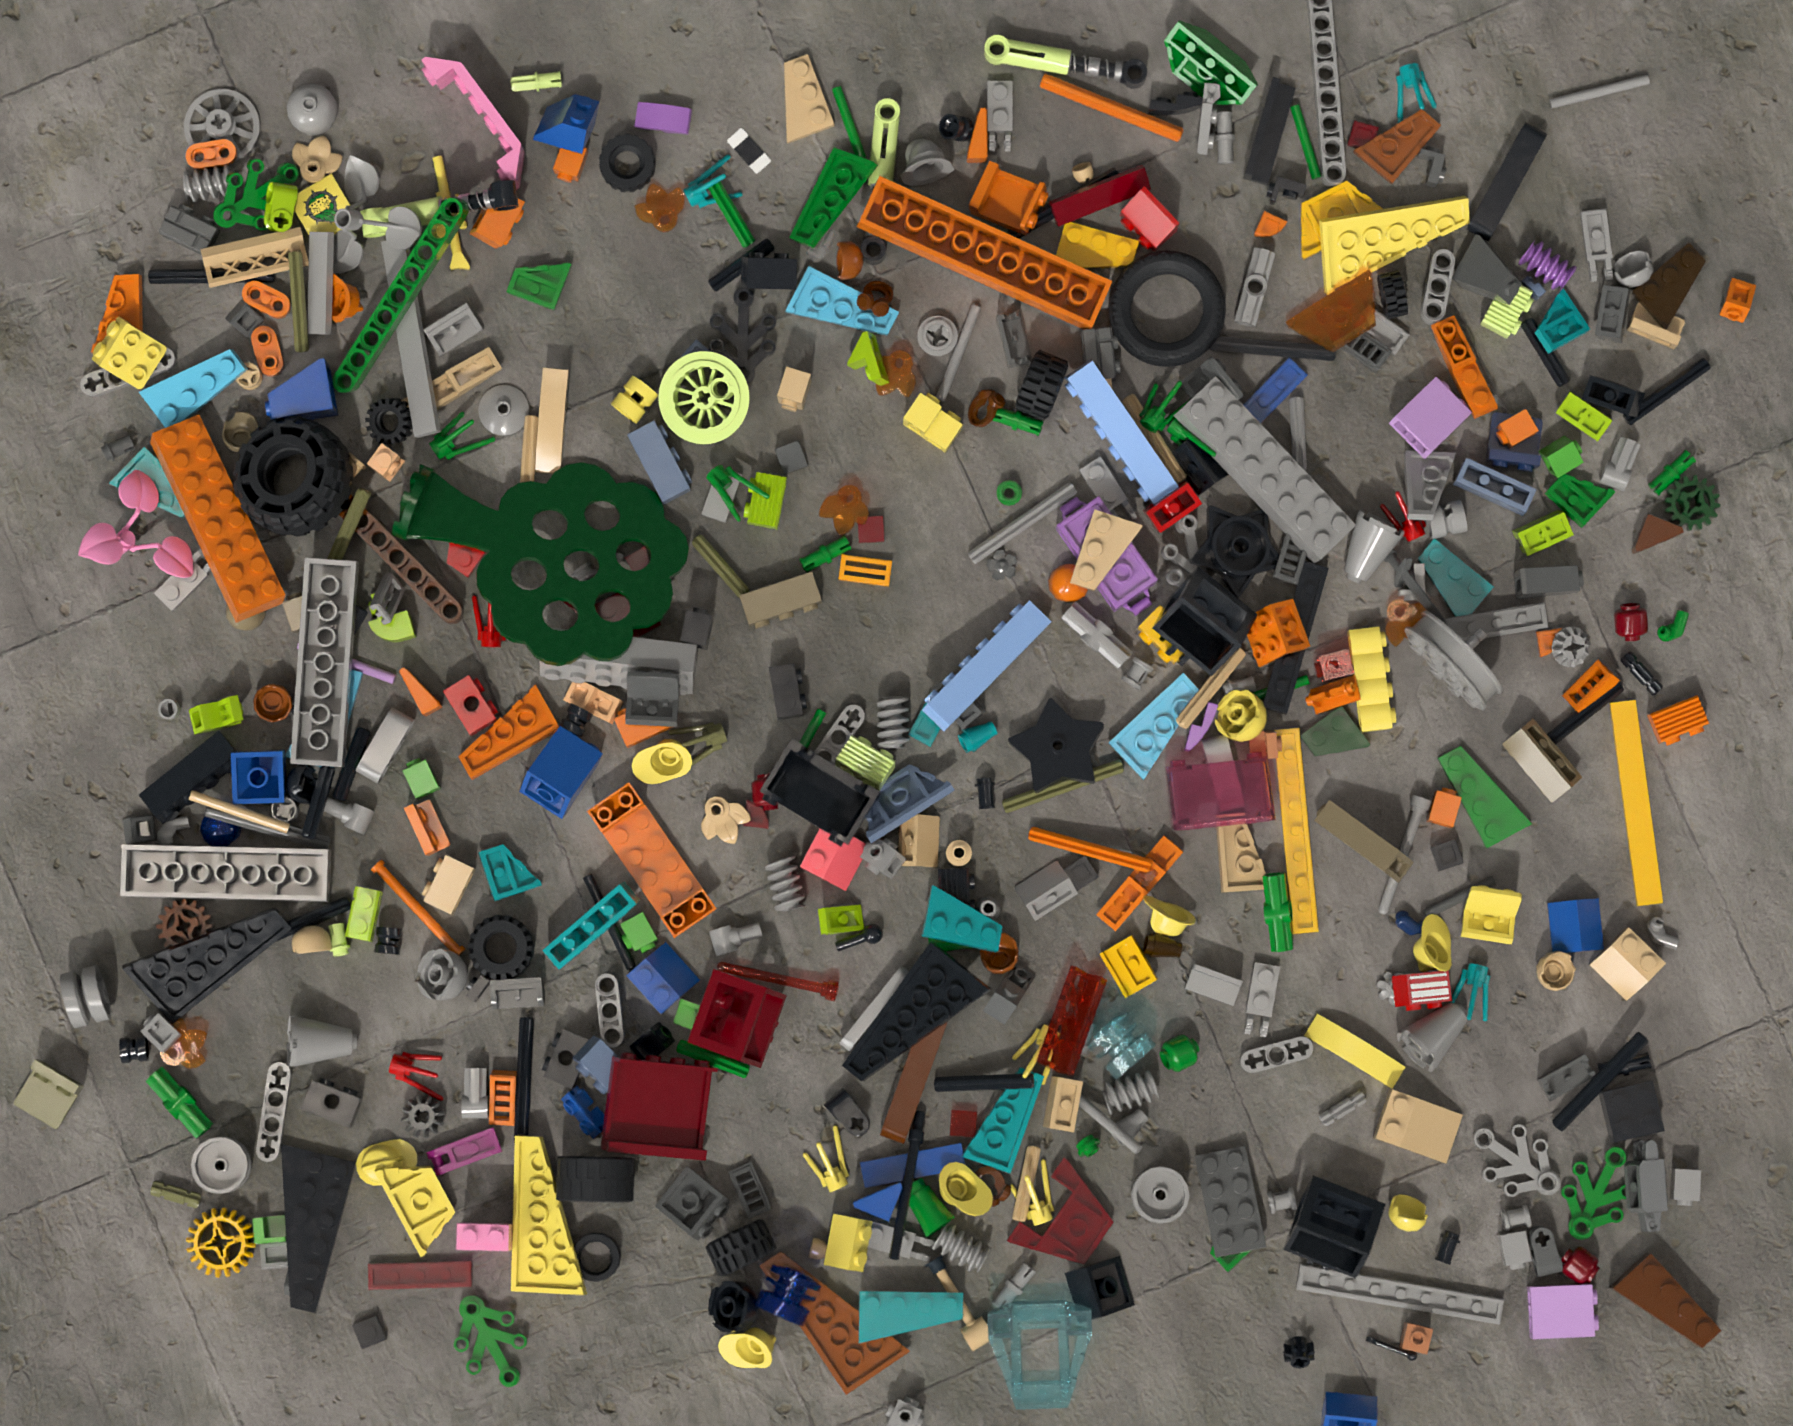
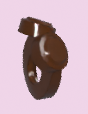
M871 281L865 285L862 294L858 296L857 305L861 310H871L875 316L883 317L889 311V305L893 299V290L882 281ZM872 291H879L885 297L874 300Z
M992 389L979 391L968 410L969 422L979 428L987 426L994 419L997 409H1002L1006 404L1005 398ZM988 400L987 415L984 419L980 420L978 418V410L980 407L985 406Z
M984 1166L975 1172L980 1179L985 1174H991L995 1178L994 1186L998 1193L997 1195H992L993 1202L991 1207L999 1205L1000 1201L1003 1202L1009 1197L1011 1186L1005 1183L1003 1176L998 1170L990 1166Z

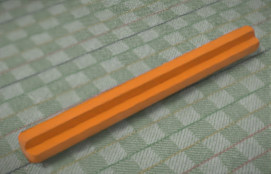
M1031 827L1028 834V839L1031 841L1139 871L1149 872L1152 867V859L1041 828Z

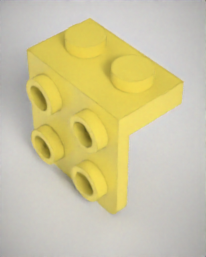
M118 316L116 321L114 320L109 324L104 340L95 346L91 359L100 367L135 388L142 389L164 356L166 347Z
M1485 885L1472 886L1463 909L1461 937L1512 945L1515 917L1522 900V894L1510 889L1498 890Z

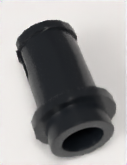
M992 777L977 779V784L974 785L978 790L979 809L995 808L993 785H995V782H992Z
M1445 1230L1444 1235L1441 1234L1440 1236L1442 1241L1435 1260L1451 1265L1456 1245L1461 1242L1459 1240L1460 1235Z

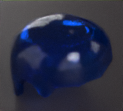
M204 816L201 821L200 833L204 841L210 846L226 847L240 837L241 827Z

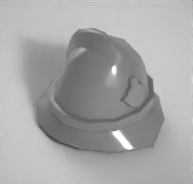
M917 139L907 146L905 152L906 170L900 176L904 184L910 186L925 185L946 177L954 170L951 161L945 158L941 148L935 143L926 139Z

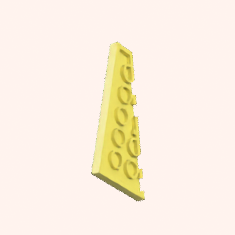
M1460 196L1320 219L1324 293L1328 295L1334 292L1336 288L1356 281V278L1367 272L1372 273L1405 256L1407 252L1427 245L1428 241L1440 235L1443 237L1470 223L1468 198Z
M515 1136L511 1291L586 1295L587 1291L561 1201L556 1199V1182L543 1136Z

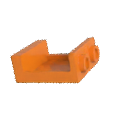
M989 161L969 203V209L972 215L1027 235L1029 229L1035 227L1038 220L1037 212L1039 207H1044L1049 193L1044 182L1040 181L1039 185L1002 171L999 168V164Z

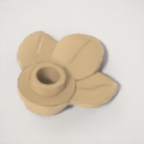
M325 136L313 139L308 146L296 143L292 151L294 163L300 167L303 179L310 183H316L322 180L325 174L338 170L343 159L342 155L331 153L330 142ZM312 167L317 168V170L314 172L309 171V169Z
M714 796L705 804L706 816L702 820L701 829L707 840L718 835L724 842L735 844L738 838V825L751 821V817L740 803H729L721 796ZM714 805H718L721 808L719 814L713 811Z

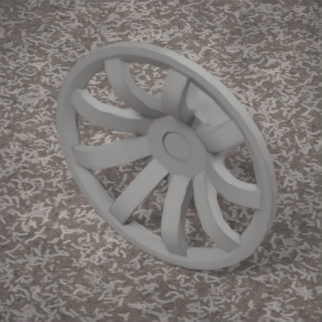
M215 89L200 95L190 105L185 115L184 133L189 146L195 144L190 131L207 130V134L199 143L211 141L212 138L215 140L227 139L231 141L237 149V158L234 161L236 162L245 157L255 146L259 137L260 121L255 107L244 95L229 89ZM219 95L234 97L226 110L221 109ZM213 97L215 110L208 112L199 105L204 100ZM240 101L250 111L240 116L232 115ZM196 110L204 116L206 122L190 124L194 111ZM253 118V133L236 127V123L245 122ZM233 133L250 139L242 151H240L232 138ZM197 154V156L204 159V154Z

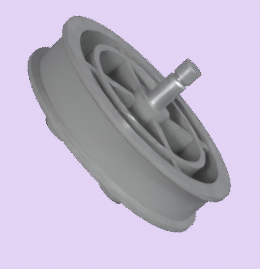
M1423 611L1421 613L1422 618L1412 628H1405L1407 639L1411 643L1409 646L1417 655L1422 656L1431 667L1429 669L1430 672L1438 680L1443 678L1449 684L1447 686L1448 689L1456 697L1461 695L1471 707L1484 711L1486 703L1495 694L1500 695L1503 693L1497 678L1473 651L1487 635L1483 630L1479 629L1474 633V636H1471L1464 642L1439 618L1428 611Z

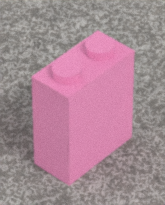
M457 1223L456 1250L510 1251L512 1250L513 1223Z

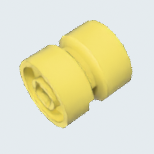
M632 375L624 385L625 392H619L611 402V405L637 424L645 414V406L650 407L658 397V394ZM633 393L641 398L639 402L631 398Z

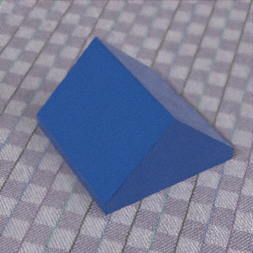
M1599 898L1547 903L1552 952L1573 953L1604 950Z
M898 1182L853 1201V1205L859 1210L889 1221L902 1190V1184Z

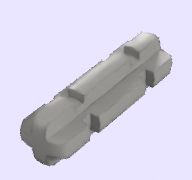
M1357 1091L1351 1095V1098L1347 1097L1332 1106L1330 1111L1326 1110L1321 1113L1319 1119L1324 1126H1329L1335 1122V1119L1342 1118L1355 1110L1356 1106L1360 1107L1366 1103L1367 1099L1362 1091Z

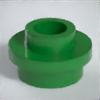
M1006 480L998 486L996 495L1000 503L1012 506L1020 501L1022 489L1017 482ZM1012 489L1014 491L1013 497L1007 498L1004 495V491Z
M1091 1134L1082 1139L1076 1145V1148L1079 1150L1078 1155L1080 1157L1086 1155L1087 1158L1094 1155L1099 1150L1098 1145L1101 1142L1099 1138H1095Z

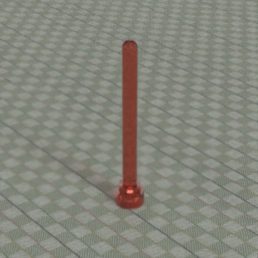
M719 962L717 964V970L724 973L821 993L820 996L825 997V1000L835 1002L837 997L838 981L829 980L828 982L818 983L726 962Z

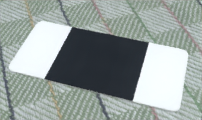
M742 128L727 140L730 146L756 174L771 162L769 157Z

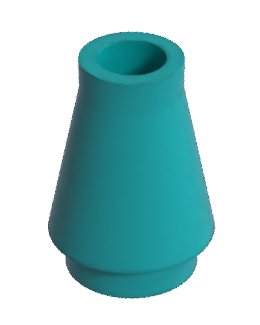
M989 721L985 724L963 729L962 733L958 735V740L966 753L970 751L975 752L998 733L994 724Z

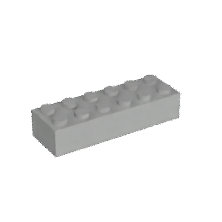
M552 628V629H554V630H559V631L568 630V629ZM633 637L628 651L620 658L612 661H597L585 654L572 664L563 666L549 665L539 660L540 676L549 680L566 679L574 683L592 682L599 686L617 685L627 689L626 678L628 672L637 670L650 673L670 672L677 674L679 677V695L693 694L697 665V645Z

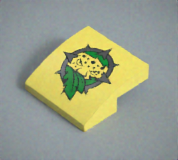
M330 174L298 193L294 211L308 235L309 232H334L336 234L339 230H342L335 224L334 217L339 209H345L347 205H351L333 175Z

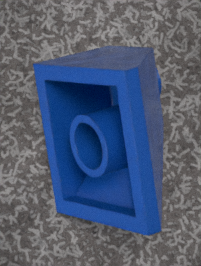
M285 749L231 752L233 804L285 802Z

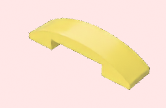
M1316 1014L1304 1034L1308 1039L1343 1058L1393 1089L1405 1069V1066L1319 1014Z

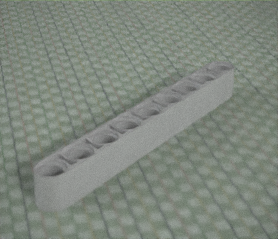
M1306 0L1321 179L1325 186L1333 188L1343 182L1346 176L1332 0H1326V3L1323 5H1317L1313 0ZM1319 19L1324 20L1328 28L1319 30L1314 22ZM1321 44L1328 46L1330 53L1321 55L1317 51V46ZM1323 69L1330 71L1332 78L1323 80L1319 76V71ZM1325 94L1331 95L1334 103L1325 105L1321 101V96ZM1326 119L1333 120L1336 128L1327 130L1323 126V121ZM1328 144L1335 145L1338 148V153L1336 155H1329L1325 151V146ZM1330 169L1337 170L1340 173V178L1338 180H1331L1327 176V171Z

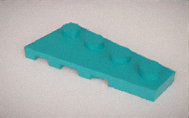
M1019 1067L1015 1074L1024 1073L1026 1069ZM1030 1071L1035 1079L1033 1088L1004 1090L961 1156L1011 1174L1044 1076Z
M860 1291L859 1343L963 1319V1293Z

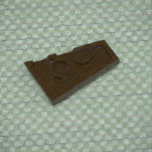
M1688 243L1655 271L1648 281L1638 286L1631 294L1660 326L1666 330L1706 260Z

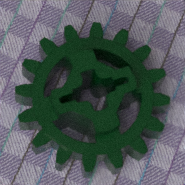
M1694 475L1691 481H1689L1687 476H1684L1682 484L1676 480L1673 483L1675 490L1669 488L1666 491L1671 497L1664 499V503L1670 505V507L1664 510L1665 513H1672L1673 515L1669 521H1679L1677 526L1680 527L1685 524L1687 531H1691L1693 525H1695L1698 531L1702 529V523L1709 526L1711 524L1709 517L1716 518L1718 516L1713 510L1721 506V504L1715 503V499L1720 495L1712 493V490L1715 488L1714 484L1707 487V479L1704 478L1701 482H1698L1697 475ZM1686 487H1695L1694 490L1689 493L1680 491ZM1704 493H1705V495L1707 496L1708 504L1705 503V501H1704V498H1703V494H1704ZM1697 495L1694 503L1697 506L1688 511L1690 503L1687 500ZM1676 502L1680 505L1681 513L1676 508ZM1693 514L1703 515L1700 519L1690 520Z

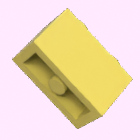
M833 1214L824 1265L863 1272L867 1261V1249L872 1235L873 1221Z

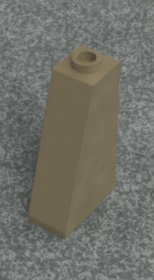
M1329 800L1327 804L1319 808L1317 817L1314 820L1396 882L1399 883L1414 863L1412 860Z

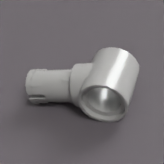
M329 797L324 812L341 819L345 827L365 835L375 813L359 804L354 803L352 805L349 803L346 805Z
M759 922L739 928L728 925L709 931L716 956L736 951L741 946V943L763 936Z

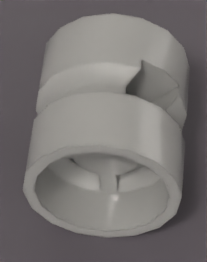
M1461 500L1446 502L1444 507L1438 504L1433 521L1426 520L1431 539L1446 537L1447 532H1451L1453 535L1467 532L1466 515Z

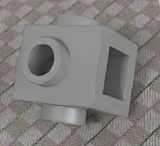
M886 837L883 841L880 839L873 843L869 841L864 846L863 853L860 856L867 862L865 867L875 875L881 872L891 880L906 860L904 856L896 851L898 846Z
M905 1396L904 1400L898 1398L897 1403L892 1401L886 1412V1416L890 1417L886 1426H921L925 1416L921 1415L922 1408L918 1407L920 1402ZM908 1412L910 1414L909 1419H901V1413Z

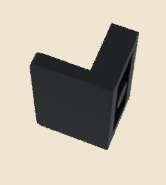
M1190 439L1172 452L1186 474V479L1198 495L1203 494L1215 483L1229 475L1209 453Z

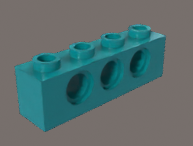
M626 882L619 884L544 948L543 952L559 970L562 969L640 903L641 900Z

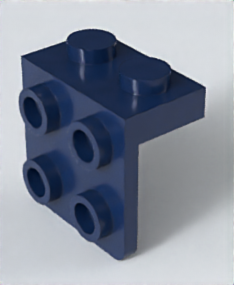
M1495 412L1491 418L1486 462L1492 463V466L1497 468L1515 466L1518 467L1517 470L1533 472V469H1537L1540 466L1541 455H1539L1538 451L1543 421L1540 418L1531 417L1539 431L1509 449L1507 445L1503 446L1496 432H1498L1497 426L1514 416V414Z

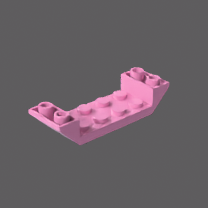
M431 57L421 59L424 68L421 70L432 87L437 84L440 90L455 81L463 95L466 93L470 95L468 99L471 106L478 115L481 113L485 115L483 120L493 135L499 134L498 140L500 145L507 153L496 161L499 167L496 170L499 178L502 181H515L516 190L519 189L525 156L522 144L464 65L457 61Z

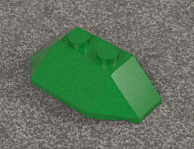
M1179 20L1164 40L1172 73L1202 98L1205 83L1220 84V98L1213 105H1243L1258 85L1246 61L1203 28Z

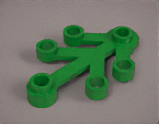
M257 158L250 159L247 163L248 174L243 196L235 203L236 190L243 184V177L237 172H230L226 177L227 188L224 201L218 204L213 212L216 224L229 228L237 222L251 225L260 231L266 230L265 225L262 227L257 225V221L260 218H264L263 215L259 214L254 217L240 212L247 207L265 210L266 200L261 198L266 195L270 182L291 184L298 179L299 170L294 164L288 162L280 164L277 168V175L256 188L258 174L264 170V163ZM257 161L259 168L254 171L252 164ZM289 169L293 171L291 178L286 177V172ZM236 175L238 182L233 185L231 178ZM225 211L230 212V218L227 220L223 218Z
M1611 1147L1605 1152L1604 1160L1606 1164L1594 1189L1588 1176L1587 1164L1577 1161L1572 1165V1172L1578 1177L1586 1200L1583 1212H1581L1576 1199V1187L1567 1184L1561 1188V1196L1566 1199L1572 1215L1568 1224V1230L1578 1240L1589 1238L1593 1234L1594 1228L1610 1222L1619 1223L1624 1217L1623 1211L1620 1208L1613 1207L1608 1210L1607 1214L1592 1218L1596 1208L1621 1199L1626 1200V1197L1622 1194L1625 1184L1621 1185L1618 1190L1603 1194L1615 1168L1621 1167L1626 1161V1154L1619 1147ZM1616 1152L1619 1155L1617 1162L1610 1160L1611 1153ZM1578 1164H1582L1585 1168L1582 1174L1576 1172ZM1568 1187L1573 1189L1571 1197H1567L1564 1193ZM1614 1210L1620 1213V1217L1617 1220L1611 1218V1213ZM1579 1222L1585 1224V1230L1579 1232L1576 1228Z
M477 1296L465 1297L459 1305L460 1315L464 1319L459 1337L454 1340V1348L458 1352H464L469 1348L470 1342L468 1337L473 1322L479 1331L471 1360L466 1364L467 1372L476 1375L482 1370L481 1361L487 1346L500 1370L499 1380L501 1384L506 1387L515 1386L520 1380V1372L516 1367L509 1366L496 1340L512 1344L515 1349H523L527 1345V1337L521 1333L515 1335L488 1327L483 1318L497 1320L502 1326L508 1327L515 1321V1316L511 1311L502 1312L485 1307L482 1299ZM469 1304H474L477 1307L475 1313L471 1314L468 1312L467 1307ZM504 1314L511 1315L512 1321L506 1324L503 1322L502 1317ZM520 1336L524 1339L523 1346L515 1344L516 1337ZM459 1339L466 1341L464 1349H460L457 1346ZM471 1362L478 1363L479 1369L476 1372L470 1370L469 1365ZM506 1372L513 1373V1381L508 1382L505 1380Z

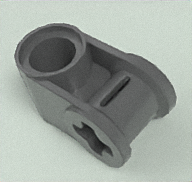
M1543 1226L1533 1227L1528 1233V1241L1536 1276L1542 1277L1562 1272L1563 1266L1553 1233ZM1539 1232L1547 1235V1238L1543 1239V1244L1535 1241V1238L1539 1237Z

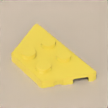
M415 1166L375 1169L374 1171L417 1252L420 1257L424 1256L429 1245L441 1233L445 1223L449 1222L455 1214V1210L432 1167Z

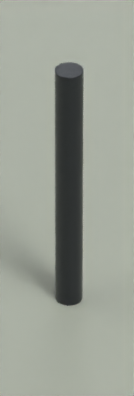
M590 874L584 877L583 880L596 905L603 899V896L593 875ZM615 923L608 929V932L626 969L630 970L636 967V964Z

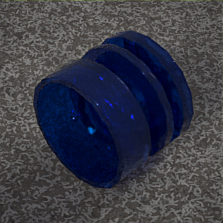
M772 1264L770 1271L780 1275V1277L775 1279L767 1276L766 1281L775 1286L773 1291L761 1289L754 1305L803 1327L810 1310L802 1305L801 1302L803 1299L815 1302L816 1297L806 1291L809 1288L819 1292L821 1285L816 1283L809 1275L796 1269Z

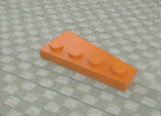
M536 684L529 690L528 694L512 706L511 710L502 718L500 717L485 734H482L458 756L471 780L557 731L559 725Z

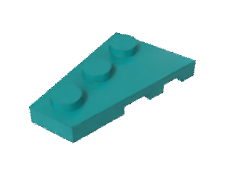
M145 447L109 482L110 485L119 488L123 478L134 470H139L149 476L157 487L159 494L157 507L182 519L185 517L159 460Z
M1436 539L1432 540L1417 559L1420 564L1424 563L1426 574L1433 585L1436 586L1444 602L1455 617L1472 614L1494 587Z
M932 885L922 936L998 952L1003 926Z

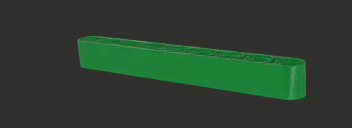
M448 198L440 205L334 374L333 385L337 391L341 393L354 392L363 383L466 219L469 207L463 199ZM453 203H457L460 210L455 217L450 213V206ZM440 224H443L446 228V234L442 238L436 233V229ZM426 246H430L432 249V256L428 260L423 256V249ZM413 267L419 272L416 281H413L409 276V272ZM400 288L405 292L403 302H399L396 298V293ZM386 310L392 315V320L389 324L383 321V313ZM373 331L378 335L376 345H372L369 341V336ZM359 353H362L365 357V363L361 367L356 363V356ZM345 374H348L352 380L349 388H346L342 382Z

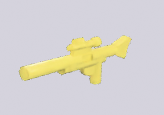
M433 157L439 188L436 197L441 196L443 199L451 198L443 157ZM465 220L462 223L460 229H466L468 227L467 222ZM440 224L436 229V233L440 238L446 234V228L443 224ZM457 231L450 243L453 254L450 269L470 270V265L462 254Z

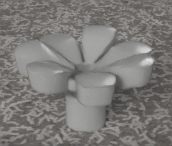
M1387 971L1383 974L1385 980H1378L1376 983V987L1382 989L1378 997L1381 1000H1385L1388 997L1389 1004L1395 1005L1394 993L1391 988L1393 985L1392 974ZM1396 972L1395 976L1403 975V973Z

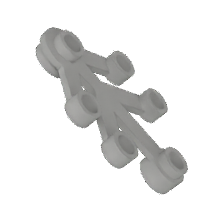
M1189 513L1175 523L1176 530L1185 537L1189 560L1178 553V548L1174 544L1164 546L1161 550V555L1165 560H1171L1191 575L1199 567L1189 562L1198 550L1195 536L1198 523L1196 517ZM1185 519L1191 521V527L1185 525ZM1167 548L1172 549V551H1173V555H1172V556L1167 555V553H1166V549H1167ZM1173 569L1166 575L1167 582L1171 585L1179 587L1185 581L1184 575L1179 569ZM1216 572L1211 576L1218 583L1222 579ZM1172 573L1178 575V581L1172 579Z
M1516 1124L1511 1128V1136L1516 1141L1518 1156L1494 1140V1134L1491 1130L1481 1128L1474 1133L1473 1142L1478 1148H1489L1512 1164L1499 1168H1484L1482 1177L1485 1181L1494 1182L1497 1178L1524 1173L1534 1179L1518 1184L1513 1181L1505 1183L1503 1191L1507 1196L1515 1197L1518 1193L1538 1190L1543 1195H1552L1559 1190L1561 1184L1560 1177L1556 1172L1550 1170L1547 1155L1548 1143L1546 1140L1536 1139L1532 1143V1149L1538 1155L1540 1171L1531 1165L1525 1137L1527 1129L1524 1125ZM1517 1127L1523 1129V1135L1517 1137L1514 1133ZM1483 1133L1488 1137L1487 1142L1484 1144L1480 1143L1478 1139L1479 1135ZM1541 1141L1544 1143L1545 1148L1543 1151L1536 1149L1537 1142ZM1489 1169L1495 1173L1494 1178L1490 1180L1486 1178V1171ZM1548 1177L1551 1179L1552 1184L1550 1187L1543 1185L1544 1178ZM1510 1184L1516 1187V1191L1513 1194L1507 1192V1187Z

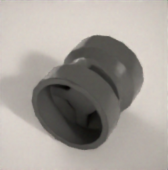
M285 797L284 803H273L271 806L272 816L280 821L291 823L299 816L300 809L298 804L288 797Z

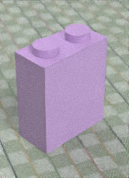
M1435 377L1389 424L1426 459L1472 412L1464 400L1457 398L1451 392L1446 382Z
M1592 1284L1527 1286L1529 1333L1531 1339L1595 1337V1331L1599 1330L1598 1315H1594L1593 1305H1597L1598 1298L1597 1290L1592 1288Z

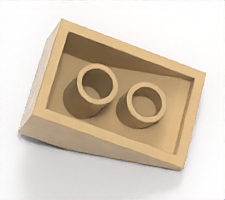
M1389 1089L1373 1138L1446 1164L1463 1115Z

